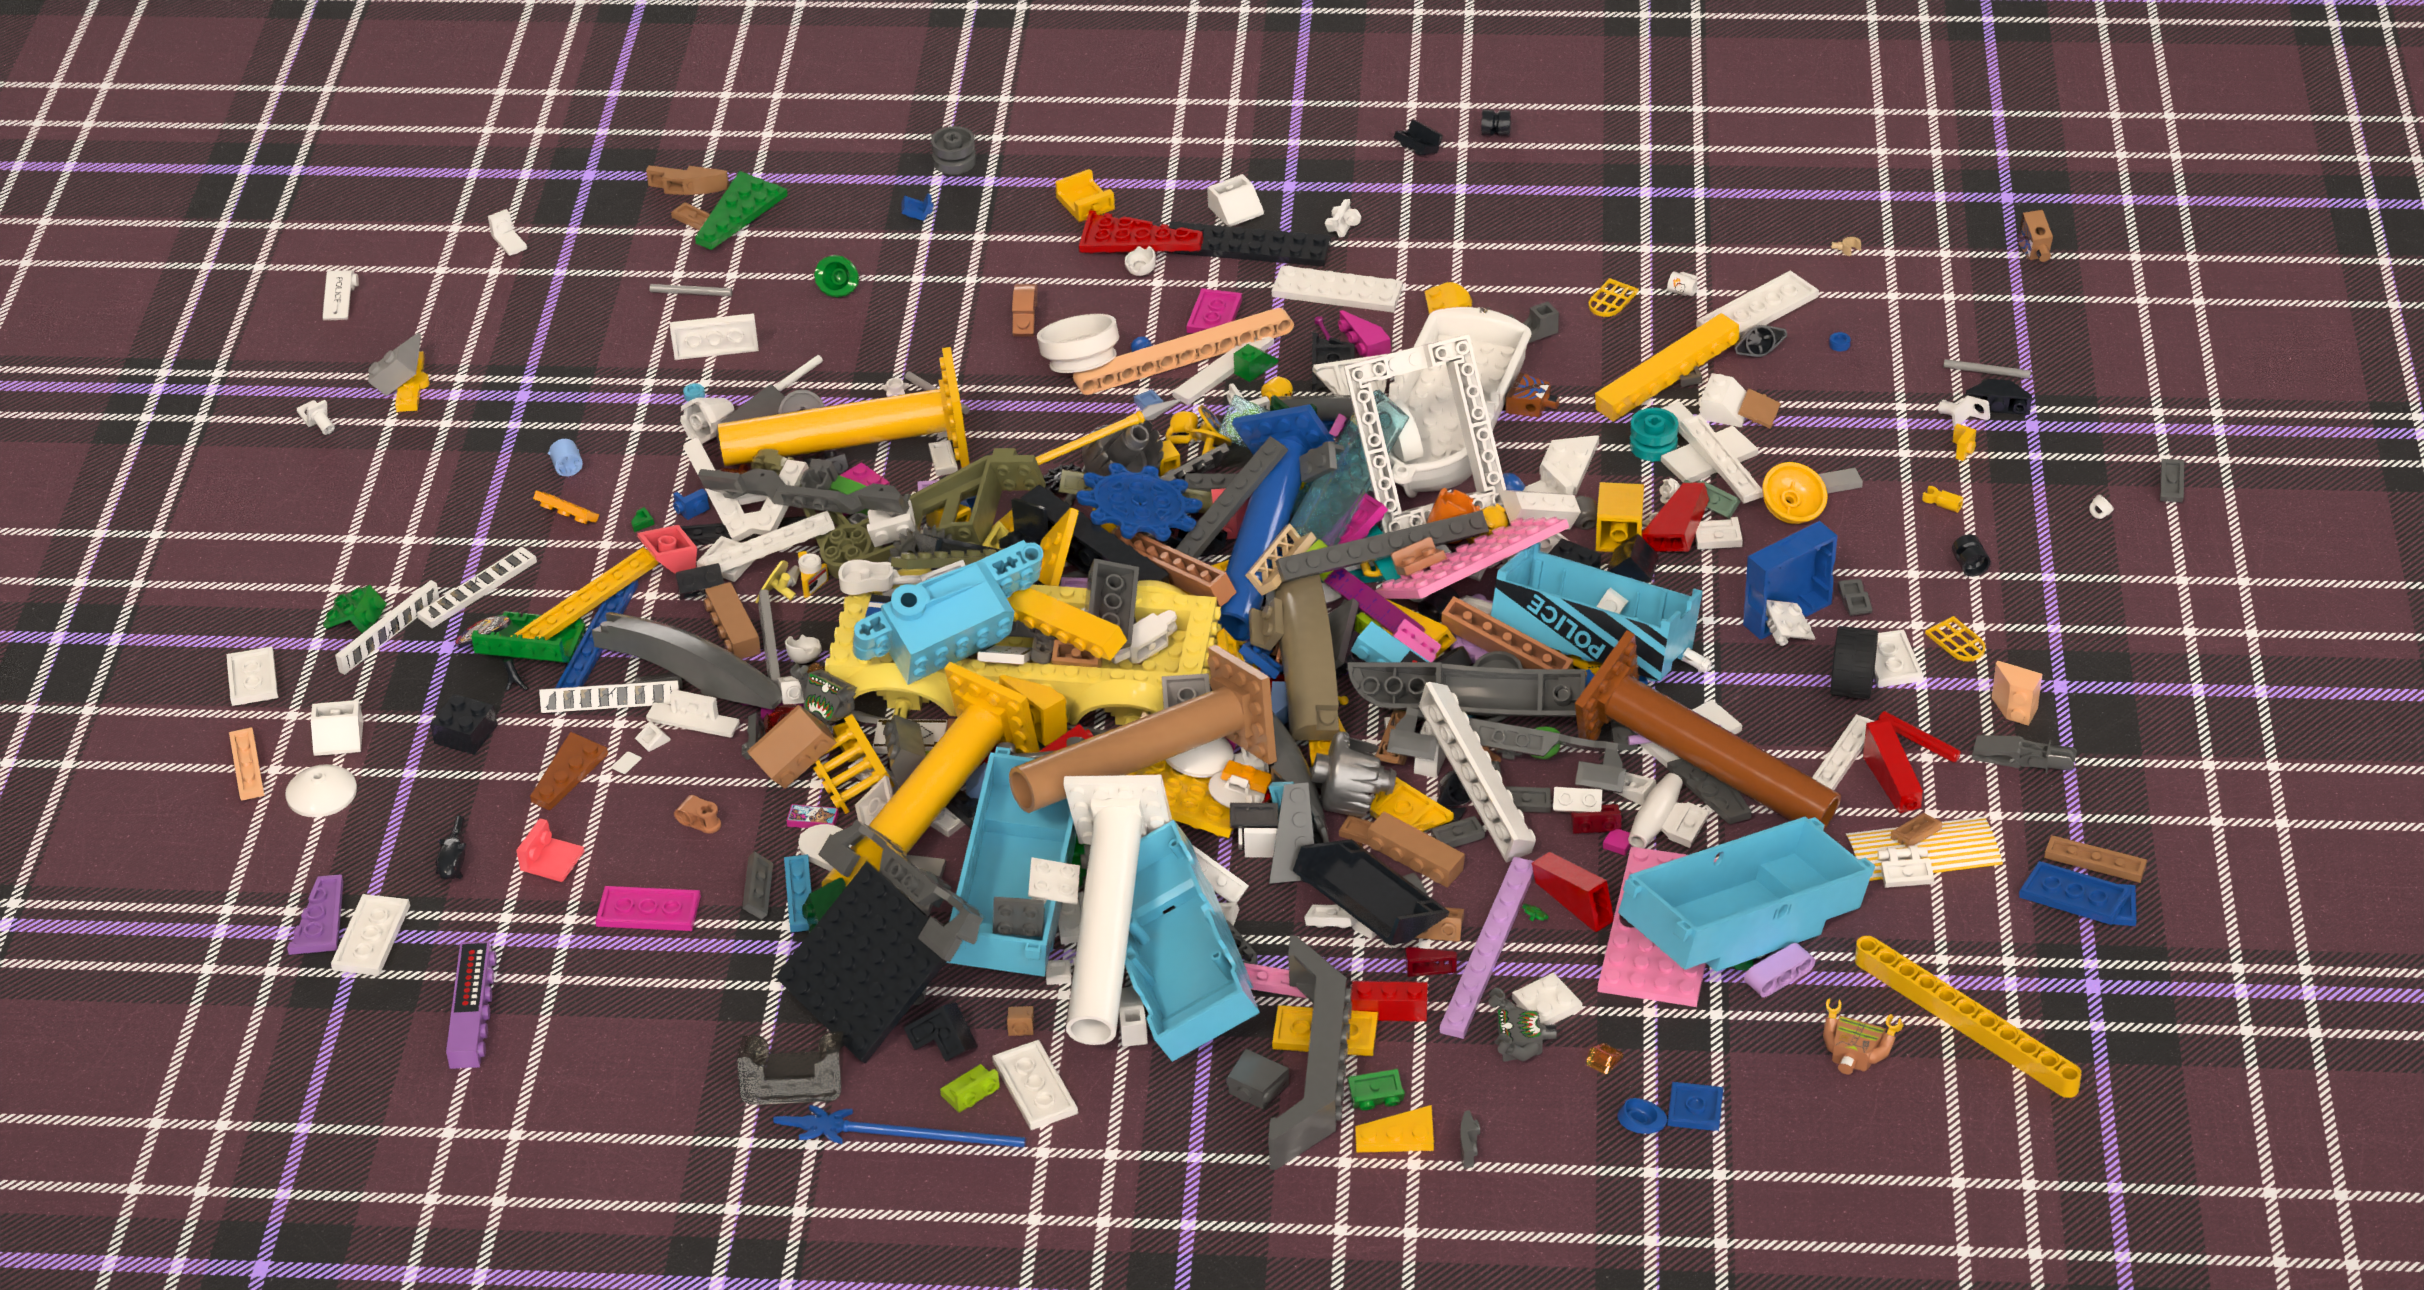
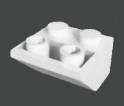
M1243 174L1207 187L1208 207L1228 227L1264 214L1253 184Z
M359 700L312 704L311 729L314 756L361 752L363 716Z

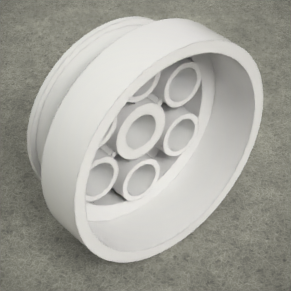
M1086 314L1066 318L1044 327L1038 332L1037 340L1040 354L1051 360V370L1059 373H1075L1091 370L1112 361L1116 357V350L1113 346L1119 340L1116 319L1113 316Z

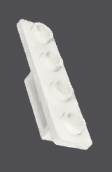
M674 689L670 694L671 705L655 702L646 715L647 721L729 738L734 735L740 724L739 719L718 715L716 698Z

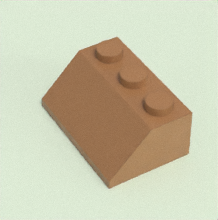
M798 705L747 752L773 781L786 789L837 742L826 724Z

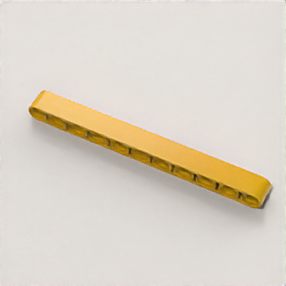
M1862 936L1857 940L1855 963L1858 967L2060 1096L2071 1098L2079 1093L2081 1070L2077 1065L1876 938Z

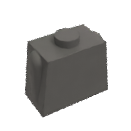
M1245 1049L1226 1079V1084L1229 1086V1094L1243 1102H1248L1264 1109L1289 1086V1068Z

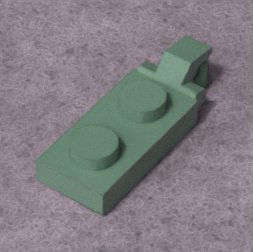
M1685 479V481H1684L1683 483H1692V482H1690V481H1688V480ZM1703 480L1698 481L1697 483H1705L1709 498L1706 509L1726 519H1730L1741 501L1737 497Z

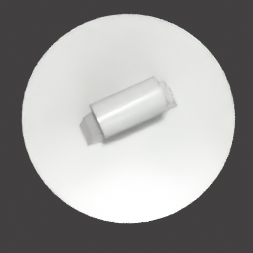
M1219 772L1209 781L1208 787L1212 797L1230 808V803H1246V796L1252 795V803H1255V795L1261 796V803L1265 797V794L1250 789L1249 780L1233 774L1225 781L1221 779L1222 772Z

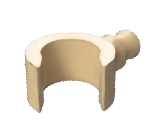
M1847 237L1843 242H1832V249L1842 250L1843 254L1851 256V247L1861 251V241L1856 237Z

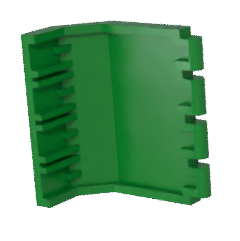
M504 611L503 615L498 616L510 618L511 624L508 627L497 632L496 635L495 632H491L490 635L479 634L478 630H474L471 638L474 653L569 663L585 634L586 627L583 619H577L548 640H545L544 637H541L539 640V636H535L534 639H527L519 635L517 638L516 632L541 615L524 613L521 617V613Z

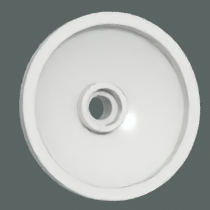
M1222 737L1166 759V762L1176 771L1188 776L1199 778L1213 777L1224 770L1229 760L1233 761L1234 751L1229 741Z
M328 764L316 765L301 771L289 782L285 793L289 807L302 816H329L343 810L353 801L357 793V784L352 773L345 768Z

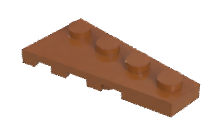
M570 732L530 795L531 803L550 811L608 755L607 747Z

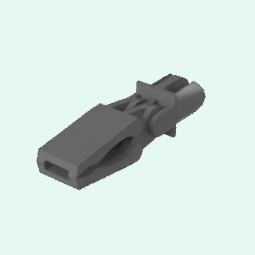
M1977 735L1972 758L1975 761L2015 768L2020 766L2045 768L2047 773L2048 768L2072 771L2077 750L2073 747L2051 745V740H2049V744L2024 740L2021 736Z

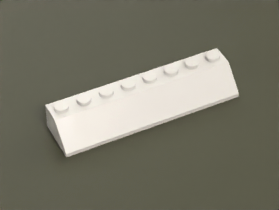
M1434 682L1426 683L1419 708L1505 862L1512 861L1513 857L1520 858L1532 853L1536 842L1535 835L1526 826L1521 810H1517L1513 803L1511 792L1505 789L1501 774L1491 764L1489 753L1483 750L1479 735L1470 727L1467 714L1461 711L1457 696L1451 693L1447 685Z

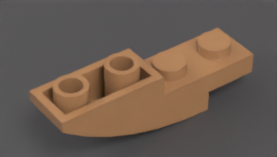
M650 165L646 169L648 186L664 188L665 194H707L727 190L729 187L726 170L689 166L687 170Z

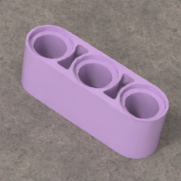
M1793 943L1752 966L1746 972L1744 981L1761 997H1767L1806 975L1812 970L1816 961L1798 943Z

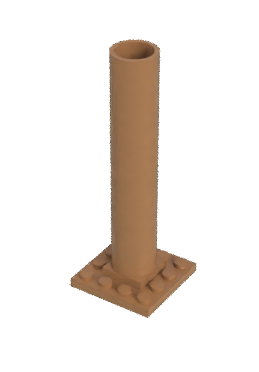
M1217 645L1208 647V665L1210 667V686L1212 691L1011 768L1009 783L1014 799L1023 811L1031 813L1067 799L1063 785L1064 776L1128 775L1222 737H1226L1240 747H1243V749L1267 764L1277 762L1269 676Z

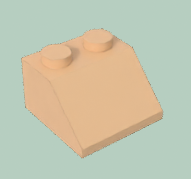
M1997 660L1992 699L2006 719L2029 726L2038 709L2042 674Z

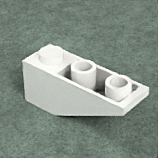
M1134 987L1122 988L1118 1014L1122 1047L1148 1044L1145 1011L1141 998Z

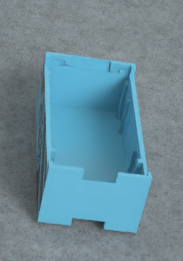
M1540 542L1521 550L1498 570L1491 616L1546 646L1559 650L1562 654H1572L1581 657L1585 661H1595L1603 664L1628 630L1635 634L1638 675L1644 676L1650 681H1661L1671 671L1672 662L1676 658L1682 660L1685 650L1688 647L1691 650L1693 648L1703 592L1701 590L1693 589L1692 596L1641 582L1541 552ZM1609 588H1612L1629 601L1621 614L1596 607Z

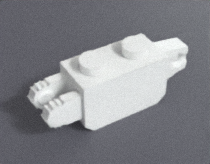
M1171 610L1165 611L1158 616L1152 613L1133 625L1131 647L1120 649L1111 661L1116 664L1128 659L1132 663H1140L1167 647L1169 643L1168 636L1177 631L1176 613Z

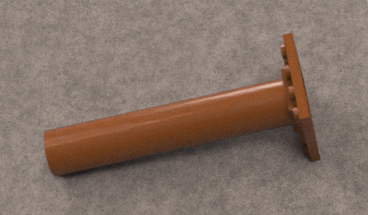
M1628 630L1624 633L1575 702L1579 738L1596 741L1601 733L1600 729L1603 724H1608L1612 719L1789 821L1802 817L1808 819L1815 817L1825 825L1823 831L1825 830L1838 809L1841 800L1840 793L1640 681L1635 634Z

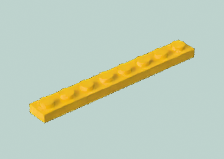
M642 547L516 632L517 638L519 635H522L523 638L534 639L535 636H539V640L541 637H544L545 640L550 639L657 566L659 562L647 549Z

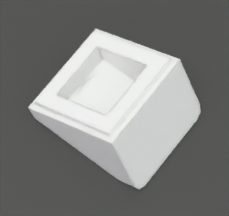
M651 721L635 738L649 752L671 740L669 736Z

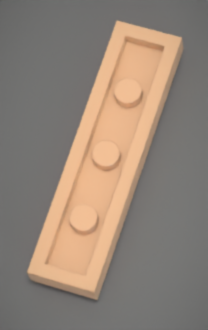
M253 728L229 732L241 801L265 796Z

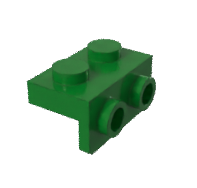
M1398 1069L1351 1076L1347 1079L1353 1109L1360 1108L1361 1111L1375 1108V1105L1385 1104L1386 1107L1396 1106L1400 1104V1101H1403L1405 1096Z

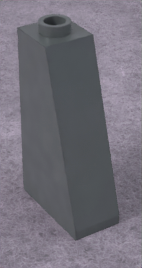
M770 384L720 423L779 414V407L785 396ZM718 433V434L716 435V437H717L718 443L720 444L719 433Z

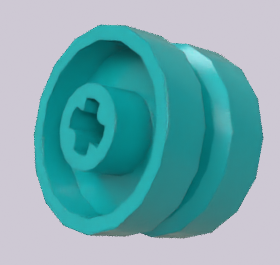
M1646 408L1635 413L1630 421L1631 452L1642 460L1653 462L1661 461L1662 455L1678 448L1677 435L1679 429L1677 417L1672 412L1661 408Z

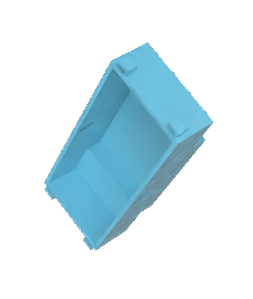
M996 747L995 753L990 752L956 893L967 903L976 907L984 916V919L979 926L976 943L971 944L962 940L952 960L946 963L1045 977L1050 951H1053L1063 902L1046 900L1044 904L1045 913L1042 937L1004 935L993 933L994 897L1031 899L1032 897H1028L1031 858L1071 864L1076 844V830L1067 799L1031 813H1027L1019 807L1010 788L1009 773L1011 768L1034 760V758L1010 755V748ZM954 906L952 909L950 921L954 919L960 912Z
M1802 817L1630 874L1623 887L1624 894L1618 913L1684 970L1706 963L1717 972L1785 948L1793 943H1799L1821 935L1827 919L1861 907L1875 865L1867 858L1857 859L1823 831L1825 825L1817 818L1808 819ZM1720 852L1718 860L1714 862L1716 855Z

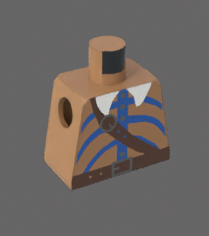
M2043 210L2025 212L2022 214L2017 242L2029 260L2039 259L2041 262L2048 261L2051 258L2050 248L2053 236Z

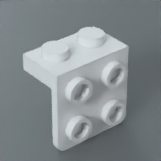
M1548 460L1541 463V480L1526 486L1523 491L1573 495L1574 485L1570 479H1567L1561 473L1558 467H1555Z
M910 500L908 501L910 507L907 513L896 517H891L884 511H868L870 524H867V530L874 547L891 543L894 540L899 541L900 533L907 536V528L912 532L915 531L916 523Z

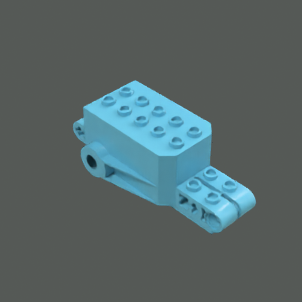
M1022 540L977 562L916 585L905 584L899 586L894 590L891 601L881 605V611L858 621L854 626L852 649L854 656L860 660H869L874 657H882L889 652L907 685L945 668L949 662L956 663L982 649L1001 642L1011 633L1014 610L1007 598L1013 592L1030 588L1039 579L1043 559L1041 546L1031 542L1025 543Z

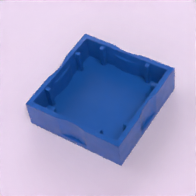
M1818 521L1748 556L1743 625L1760 640L1773 634L1766 623L1768 620L1766 616L1767 600L1797 603L1802 609L1804 617L1832 604L1833 566L1837 547V535L1821 521Z

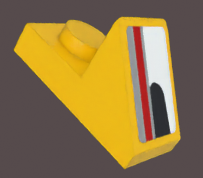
M807 551L798 552V557L800 558L807 554ZM821 564V569L814 574H804L801 572L804 598L811 596L828 581L827 564Z

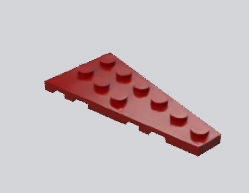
M1089 210L1079 243L1080 253L1132 252L1138 246L1143 249H1147L1150 246L1154 251H1199L1203 242V232L1182 227L1175 230L1170 229L1169 225L1166 224L1155 226L1150 221L1125 216L1120 219L1113 218L1112 214L1105 213L1103 216L1096 214L1094 210Z

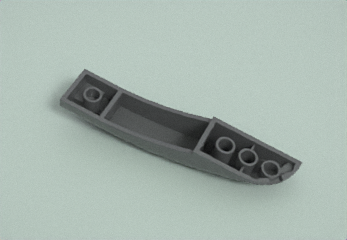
M608 612L606 613L607 621L602 622L600 626L592 630L594 647L630 654L650 661L682 677L699 688L703 695L772 710L782 701L779 685L762 672L726 649L681 628L645 618Z

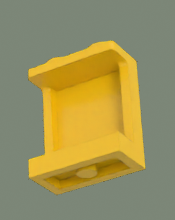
M1090 169L1055 182L1056 198L1078 222L1087 220L1089 210L1096 211L1098 215L1115 210L1114 193L1111 189L1103 191L1094 182L1093 172Z

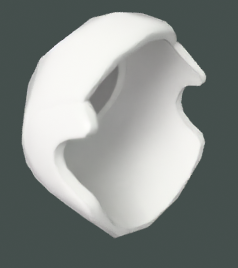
M1138 246L1125 257V267L1133 275H1148L1155 268L1156 255L1150 246L1147 249Z
M801 635L798 640H794L792 636H789L785 641L789 658L799 664L815 660L822 651L820 641L814 637Z

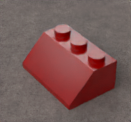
M1352 981V1010L1378 1012V1021L1427 1022L1428 982Z

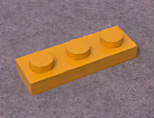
M537 490L533 499L541 502L540 506L550 510L555 507L558 509L557 513L570 517V514L575 516L574 520L584 524H587L588 521L597 523L599 514L561 498Z

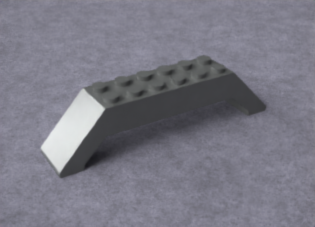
M1290 935L1288 952L1289 986L1297 987L1313 1003L1304 1099L1278 1118H1270L1268 1137L1270 1170H1277L1334 1133L1337 1121L1342 1120L1343 1080L1346 1079L1345 1059L1348 1058L1347 1039L1350 1037L1349 1019L1352 1016L1351 988H1347V978L1299 937Z

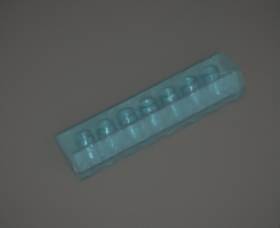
M1381 390L1373 391L1389 455L1410 417ZM1354 412L1336 444L1344 446L1345 451L1336 455L1337 469L1314 480L1290 522L1301 537L1312 532L1317 538L1314 543L1321 539L1328 547L1338 545L1354 513L1359 508L1365 494L1372 485Z

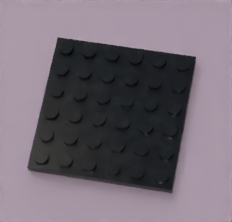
M866 861L775 978L854 1056L866 1064L947 961L943 960L918 939L929 917L875 866Z

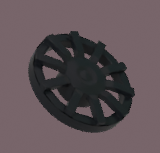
M1071 463L1070 465L1060 464L1059 467L1049 469V472L1043 476L1046 482L1045 489L1050 490L1052 493H1062L1059 492L1062 469L1082 472L1081 468Z

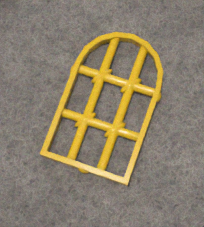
M1609 278L1590 298L1589 310L1593 314L1602 317L1616 315L1631 301L1639 289ZM1610 283L1615 285L1610 291L1605 289ZM1618 286L1624 288L1621 294L1614 292ZM1628 290L1633 291L1629 297L1624 296ZM1601 292H1605L1606 295L1601 300L1597 299ZM1610 295L1616 296V299L1611 304L1605 302ZM1620 298L1625 300L1620 306H1616ZM1593 301L1597 302L1594 308L1591 306ZM1601 304L1607 306L1604 312L1597 311L1596 309ZM1611 308L1616 309L1614 311L1608 312Z
M1954 616L1925 631L1928 637L1958 660L1975 661L1980 659L1985 653L1984 641ZM1954 622V623L1957 624L1961 629H1960V630H1958V629L1956 630V629L1953 628L1949 623ZM1946 626L1954 633L1946 635L1939 628ZM1937 631L1944 638L1939 640L1932 632ZM1965 631L1972 638H1974V640H1968L1961 633ZM1954 636L1960 637L1966 644L1963 646L1958 645L1951 638ZM1949 641L1957 649L1952 650L1943 642ZM1979 642L1982 646V651L1974 643ZM1972 647L1979 654L1972 656L1964 649ZM1960 651V652H1962L1963 654H1965L1966 656L1959 655V654H1957V652Z

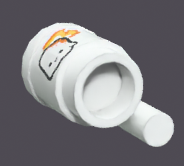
M1673 272L1668 281L1667 291L1683 296H1694L1698 285L1697 276L1685 272Z

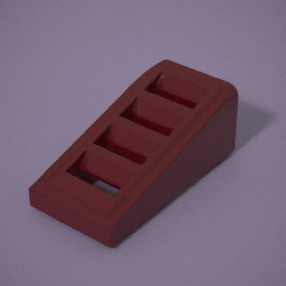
M1407 947L1405 948L1407 977L1457 973V953L1455 951ZM1449 960V964H1444V961Z

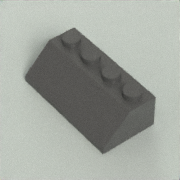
M1094 558L1088 573L1084 611L1118 625L1127 639L1121 649L1131 647L1139 567Z

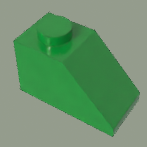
M1250 344L1245 345L1233 354L1234 374L1248 382H1251L1279 362L1276 357Z

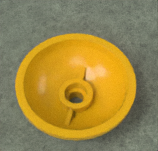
M1795 462L1778 464L1770 469L1763 480L1762 492L1764 502L1768 510L1776 518L1784 522L1799 524L1817 518L1826 506L1827 490L1823 480L1815 471L1803 464Z

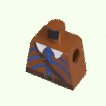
M1520 372L1506 395V413L1540 417L1546 407L1557 409L1560 398L1550 395L1549 382Z

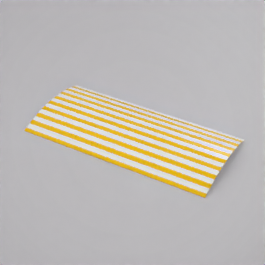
M1985 817L1944 821L1940 831L1915 844L1917 847H1927L1928 855L1920 857V859L1930 858L1933 873L2003 864L1994 834ZM1898 827L1846 834L1856 858H1867L1875 865L1873 875L1869 881L1883 879L1880 868L1881 862H1887L1888 860H1878V850H1887V847H1895L1896 849L1907 848L1905 843H1898V839H1891V831ZM1899 858L1898 861H1899V860H1910V859H1909V858Z

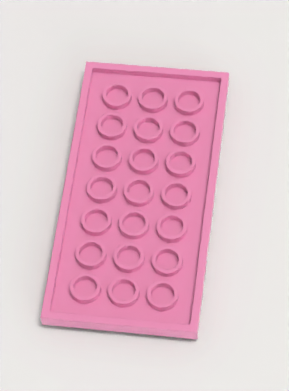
M1534 517L1525 520L1523 518L1515 519L1506 528L1505 526L1492 530L1493 534L1489 536L1482 535L1475 538V543L1471 545L1463 544L1455 548L1456 552L1452 554L1450 552L1445 553L1447 558L1408 576L1400 575L1401 578L1397 580L1390 579L1383 582L1382 587L1376 589L1375 592L1385 599H1422L1569 528L1567 519H1557V517L1549 519L1541 517L1536 520Z
M1631 847L1599 978L1598 992L1697 1007L1706 963L1684 970L1638 929L1621 924L1618 913L1624 894L1623 887L1630 874L1687 856L1686 854Z

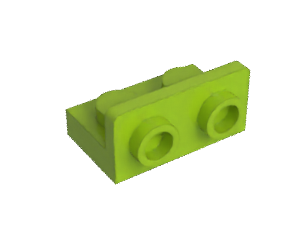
M980 1064L940 1089L941 1096L960 1113L1000 1088L998 1072L995 1069L988 1071Z

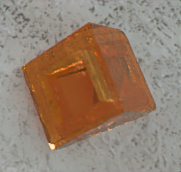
M1601 1043L1590 1048L1586 1064L1603 1074H1607L1622 1059L1624 1054L1605 1043Z

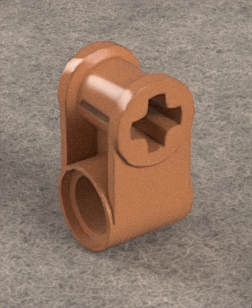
M689 795L674 812L675 818L682 825L690 826L704 833H714L721 828V821L717 817V805L700 799L695 795Z

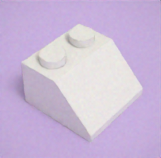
M1712 373L1701 397L1700 415L1705 421L1742 427L1745 417L1739 415L1738 412L1746 390L1733 377Z

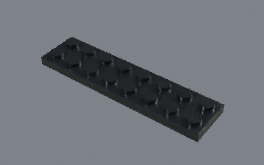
M1178 221L1170 222L1169 228L1176 230L1182 227L1203 232L1201 250L1192 252L1163 251V253L1325 267L1331 245V235L1205 225L1201 223L1193 224Z

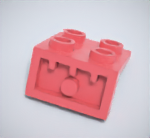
M539 818L516 850L520 871L563 882L585 852L584 847L551 838L552 833L550 832L548 821Z

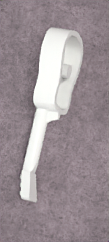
M851 560L845 562L838 572L840 589L843 593L849 595L864 594L872 591L884 592L890 590L893 585L918 584L921 582L920 575L900 576L889 562L876 563L866 560Z

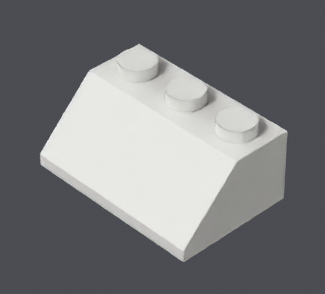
M1500 490L1499 492L1510 522L1518 518L1525 520L1534 517L1536 520L1541 517L1546 519L1557 517V519H1567L1569 525L1567 529L1570 530L1581 513L1575 495Z

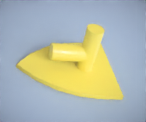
M782 560L761 590H768L769 592L772 588H775L791 601L796 593L787 587L790 580V575L786 573L787 561ZM758 595V597H757L755 603H758V602H759V595Z

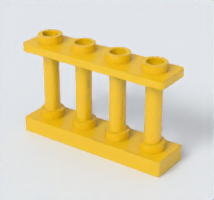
M853 714L844 718L849 727L845 729L844 733L834 738L837 743L825 754L850 739L852 741L857 739V742L854 743L855 746L823 765L818 759L815 762L816 766L813 767L820 780L825 778L821 783L827 793L833 792L834 795L830 798L835 807H842L845 814L850 811L844 802L878 783L885 775L889 777L891 788L895 786ZM858 754H866L862 758L863 761L830 779L829 771ZM874 768L871 776L839 794L836 789L837 786L866 769Z

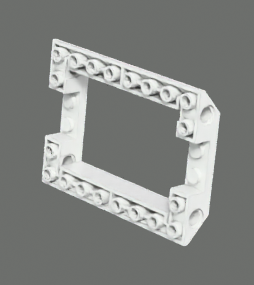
M1469 335L1441 340L1343 366L1374 496L1377 501L1384 504L1388 509L1381 520L1383 534L1426 524L1434 503L1401 511L1372 386L1368 382L1392 378V376L1445 363L1476 487V492L1467 495L1474 499L1472 504L1474 506L1479 505L1480 510L1488 506H1495L1496 504L1504 508L1499 492L1500 490H1506Z

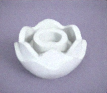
M1673 478L1663 480L1664 484L1660 487L1662 495L1660 501L1666 504L1680 487V484Z

